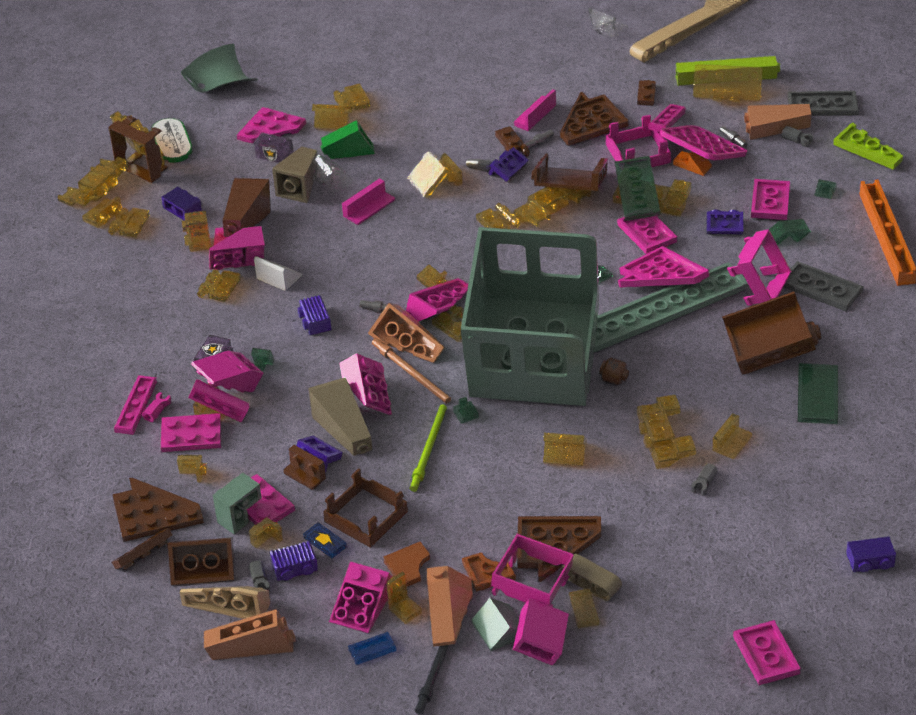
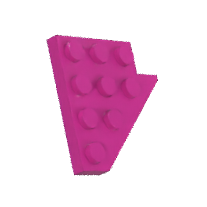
M661 246L620 267V274L625 277L619 279L618 284L619 287L696 284L709 277V270Z

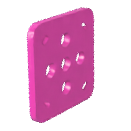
M699 126L662 128L660 131L662 137L710 160L745 157L747 154L745 148Z

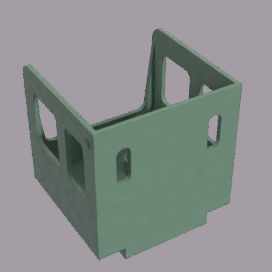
M478 228L461 324L469 397L586 406L599 312L597 241L594 237L587 234ZM512 244L524 246L526 249L527 271L500 269L497 245ZM556 247L579 250L581 274L544 273L541 270L540 248Z

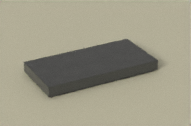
M799 91L787 93L788 104H810L811 116L859 114L856 91Z
M799 261L790 269L791 274L783 287L843 311H847L864 289L862 285Z

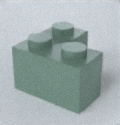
M241 473L213 494L217 523L233 534L249 523L247 509L262 498L260 484L246 474Z

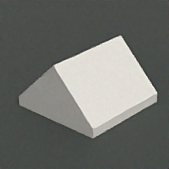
M256 256L254 258L256 278L284 291L290 288L302 276V273L276 262Z

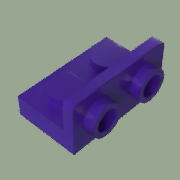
M513 147L509 151L505 150L499 157V160L495 159L489 166L491 170L488 174L491 176L496 172L507 182L529 160Z
M738 210L707 211V234H743V212Z
M314 435L299 439L297 442V447L324 461L325 473L328 463L341 460L343 452Z

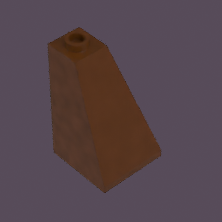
M234 178L223 217L224 236L229 237L242 228L254 227L271 213L269 179Z

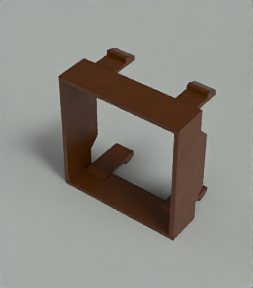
M127 116L122 122L117 120L108 127L115 166L153 183L161 177V172L168 168L167 165L162 164L160 147L155 143V136L161 133L162 130L153 127L150 132L145 133L129 126L136 121V118L132 116ZM125 136L144 145L148 169L134 163L143 156V154L137 151L126 159L127 143Z
M358 468L351 476L353 478V485L336 500L333 492L325 499L327 509L323 511L324 522L371 548L408 512L407 501L403 499L402 491L396 494L395 491L373 479L369 481L361 477V469ZM362 489L395 507V511L378 527L376 516H373L368 521L369 535L364 533L358 525L336 514Z

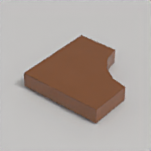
M421 541L383 556L384 563L402 589L421 581L420 568L425 562L430 560V554Z
M482 552L463 557L462 563L469 578L472 580L475 591L491 588L492 574L499 562L486 558ZM508 561L501 576L515 581L516 575L509 566Z

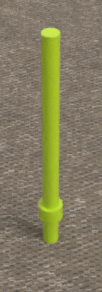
M444 404L439 406L417 468L413 471V480L409 488L412 492L417 491L420 482L424 479V470L447 410V406Z

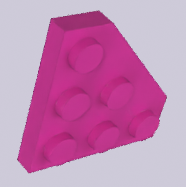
M262 107L237 134V140L256 143L260 139L268 138L269 140L282 137L281 135L286 133L295 134L305 126L306 119Z

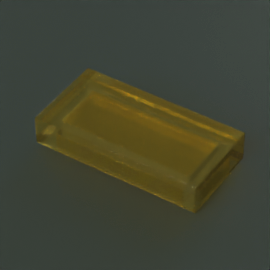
M590 589L569 592V599L578 628L599 625V618Z

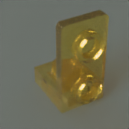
M401 572L397 576H393L387 582L389 610L404 624H407L422 614V608L408 597L406 574Z

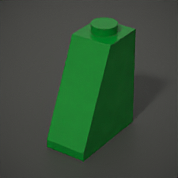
M357 120L321 138V150L330 159L375 154L373 142Z

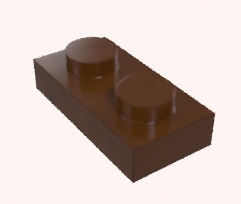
M639 80L637 105L654 106L656 81Z

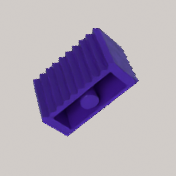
M178 186L161 197L163 208L185 222L202 213L200 199L195 196L193 197V195Z
M318 295L311 298L308 297L307 299L304 298L303 300L300 299V307L297 308L299 318H303L304 330H308L309 335L331 331V319L322 297Z
M890 536L847 542L846 554L853 572L889 569L895 566L896 552Z
M310 541L270 551L271 564L277 581L290 580L295 576L310 575L318 571L317 559Z

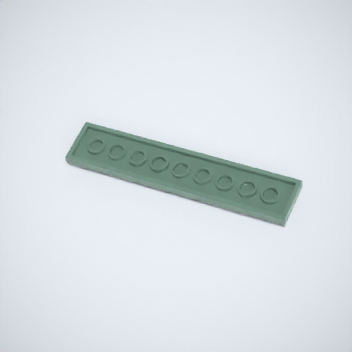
M728 262L709 270V277L700 283L672 285L598 315L594 353L749 289V285L741 274L734 277L730 276L727 268L733 266Z

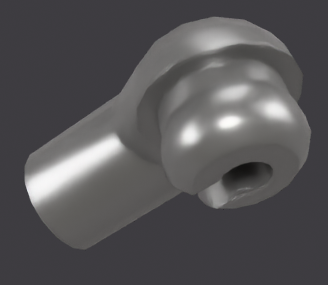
M467 159L466 166L482 171H490L491 168L489 166L492 161Z

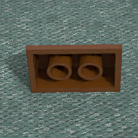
M233 537L168 543L171 585L234 580Z

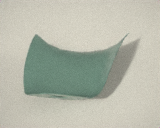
M234 44L223 45L202 54L181 71L184 79L198 92L213 91L234 82H255L258 80L257 78H248L244 75L238 63ZM203 83L205 88L201 89L198 84Z

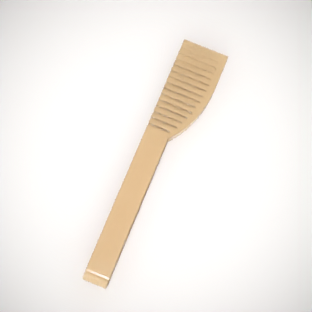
M706 0L703 8L634 43L630 49V55L642 62H646L655 57L657 53L660 54L667 50L669 46L672 47L749 0Z

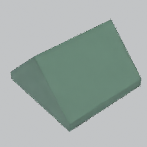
M489 598L472 618L471 622L489 649L493 651L515 642L519 617L510 604Z

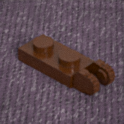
M511 126L495 131L496 138L507 151L514 147L521 151L525 157L530 155L529 148Z

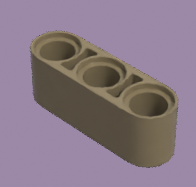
M574 554L573 564L568 572V581L604 601L610 600L622 587L620 578L581 555ZM563 565V566L560 568V573L562 572V570H563V568L565 567V565Z

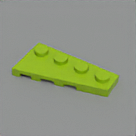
M853 122L833 141V145L893 170L903 161L902 154L888 145L883 146L876 137H869L868 132L863 129H857L856 124Z

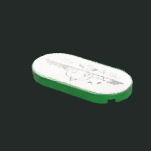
M167 118L153 124L151 128L156 127L162 130L161 133L155 136V143L160 147L162 160L177 163L186 160L188 155L192 154V144L182 121Z

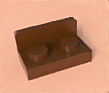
M296 445L289 448L290 464L283 469L284 474L314 490L326 479L324 461Z

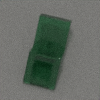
M804 219L778 221L769 229L777 245L788 236L795 242H799L811 232Z

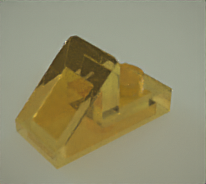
M446 153L442 154L435 168V175L442 168L443 170L436 177V182L448 178L456 186L462 185L461 169Z

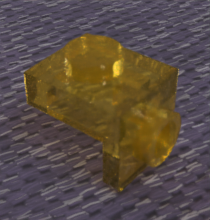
M429 264L417 275L416 279L429 288L446 282L447 272L444 270L440 274Z
M178 455L179 474H196L197 482L202 483V477L207 473V465L203 463L202 455Z
M267 517L249 530L250 542L255 548H258L270 537H273L278 542L283 540L282 528L279 523L273 522Z

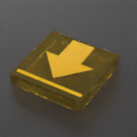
M428 151L407 179L424 197L428 198L449 171L433 153Z

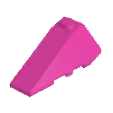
M457 278L410 293L406 311L418 322L449 310L467 294L469 284Z

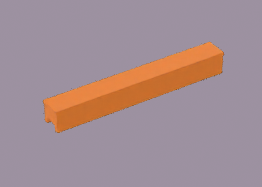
M876 179L871 184H865V181H861L859 195L897 286L916 284L915 263L879 180Z

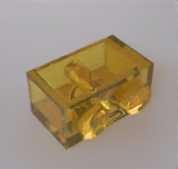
M206 211L184 213L185 221H182L183 232L187 231V235H184L185 246L189 245L190 252L211 248Z

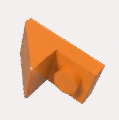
M681 151L673 160V165L702 176L712 167L711 162L707 158L692 151L690 153Z

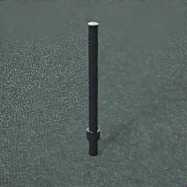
M449 645L439 646L425 685L420 689L418 694L419 700L415 708V712L419 715L423 714L427 702H430L432 698V689Z

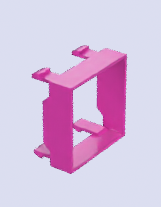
M651 115L642 116V127L618 132V122L609 125L610 134L606 135V146L623 174L671 163L668 141L660 135V132L648 129ZM648 136L653 137L659 147L658 155L635 160V148L626 150V162H624L616 144Z
M769 229L758 231L753 237L744 238L746 244L738 256L740 258L738 266L727 268L732 277L740 274L744 275L754 294L743 298L748 306L778 297L791 274V270ZM761 245L772 263V266L760 267L764 276L777 274L776 278L769 282L767 288L752 264Z
M516 534L492 574L491 586L494 587L492 593L496 596L500 589L506 596L526 603L531 598L553 607L552 601L561 586L564 587L569 579L568 572L572 567L574 554ZM518 548L525 550L529 556L550 564L565 565L549 594L501 576L508 561L511 568L514 566L517 560Z

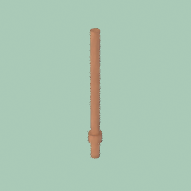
M377 338L373 339L372 345L379 349L380 354L385 358H390L444 403L447 404L451 401V397L394 353L389 345H384Z

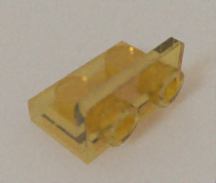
M115 197L113 200L104 199L82 216L83 221L96 228L101 227L122 211L121 199L119 197Z

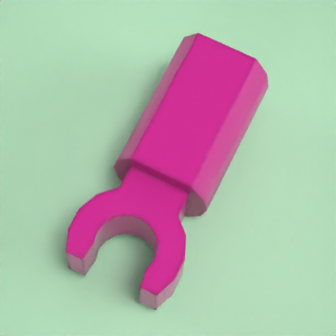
M159 392L156 395V400H153L142 413L144 420L153 423L164 410V407L171 404V396L168 395L163 399L162 393Z

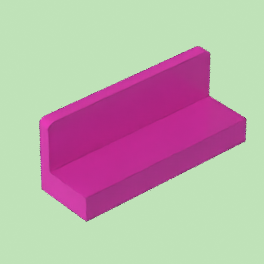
M552 89L546 96H541L514 121V126L526 131L533 128L556 106V90Z
M379 178L342 203L343 217L359 225L395 201V197L385 192V181Z
M198 379L195 381L188 397L239 422L243 421L249 409V403Z

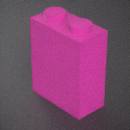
M529 598L520 612L513 650L549 665H554L562 654L569 614Z

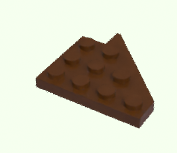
M580 92L560 131V137L570 146L609 133V125L611 123L618 122V129L629 126V121L604 94L589 99L583 92Z
M129 478L132 490L112 494L123 542L155 535L168 528L172 531L204 523L198 503L135 478Z
M518 516V534L571 554H579L601 538V516ZM518 548L517 569L538 568V582H542L563 566V564L553 565L531 557L525 550Z

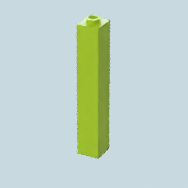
M775 56L676 63L678 86L777 79V74L780 72V62H777Z

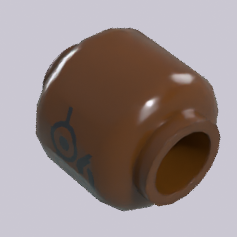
M611 357L607 361L604 360L602 362L599 374L603 381L613 385H620L622 381L628 379L629 370H627L626 362Z

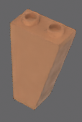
M810 104L748 106L747 113H744L746 133H749L750 139H758L781 134L786 126L797 130L809 128L811 125Z
M277 609L204 631V648L212 660L294 652L293 642L296 641L293 630H289L285 617H281Z

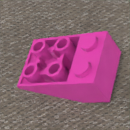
M262 227L242 228L209 248V270H222L223 268L230 267L239 268L248 265L255 266V256L264 259L265 243Z
M225 351L191 363L197 369L196 372L199 375L208 379L207 382L214 387L222 386L228 390L236 389L242 393L245 391L254 392L264 374L242 353Z
M357 353L339 363L342 378L346 377L352 392L364 406L387 415H392L382 363Z
M350 562L329 622L369 634L390 596L395 578L389 572Z

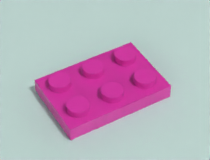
M754 179L751 218L787 220L790 181Z
M649 208L617 219V225L645 254L661 246L666 247L677 242V236Z
M220 413L162 417V452L221 448Z
M258 474L251 477L260 484L262 498L247 509L248 519L262 531L295 511V505Z
M774 620L733 632V637L758 685L800 674L801 668Z

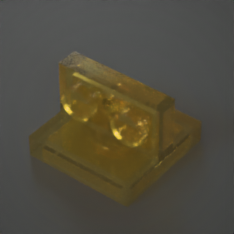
M312 104V111H315L314 128L340 129L348 125L349 113H352L353 106Z
M544 433L543 463L584 466L585 448H587V439L584 435Z

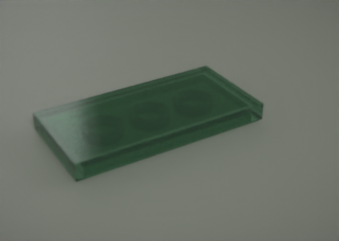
M650 156L615 161L625 221L661 215Z
M799 363L797 422L838 424V365Z

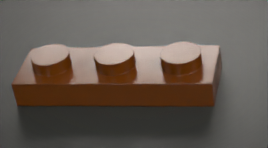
M169 528L158 532L112 561L114 568L123 567L125 570L135 564L134 559L138 557L142 559L151 554L150 549L155 546L160 548L167 544V539L173 536Z

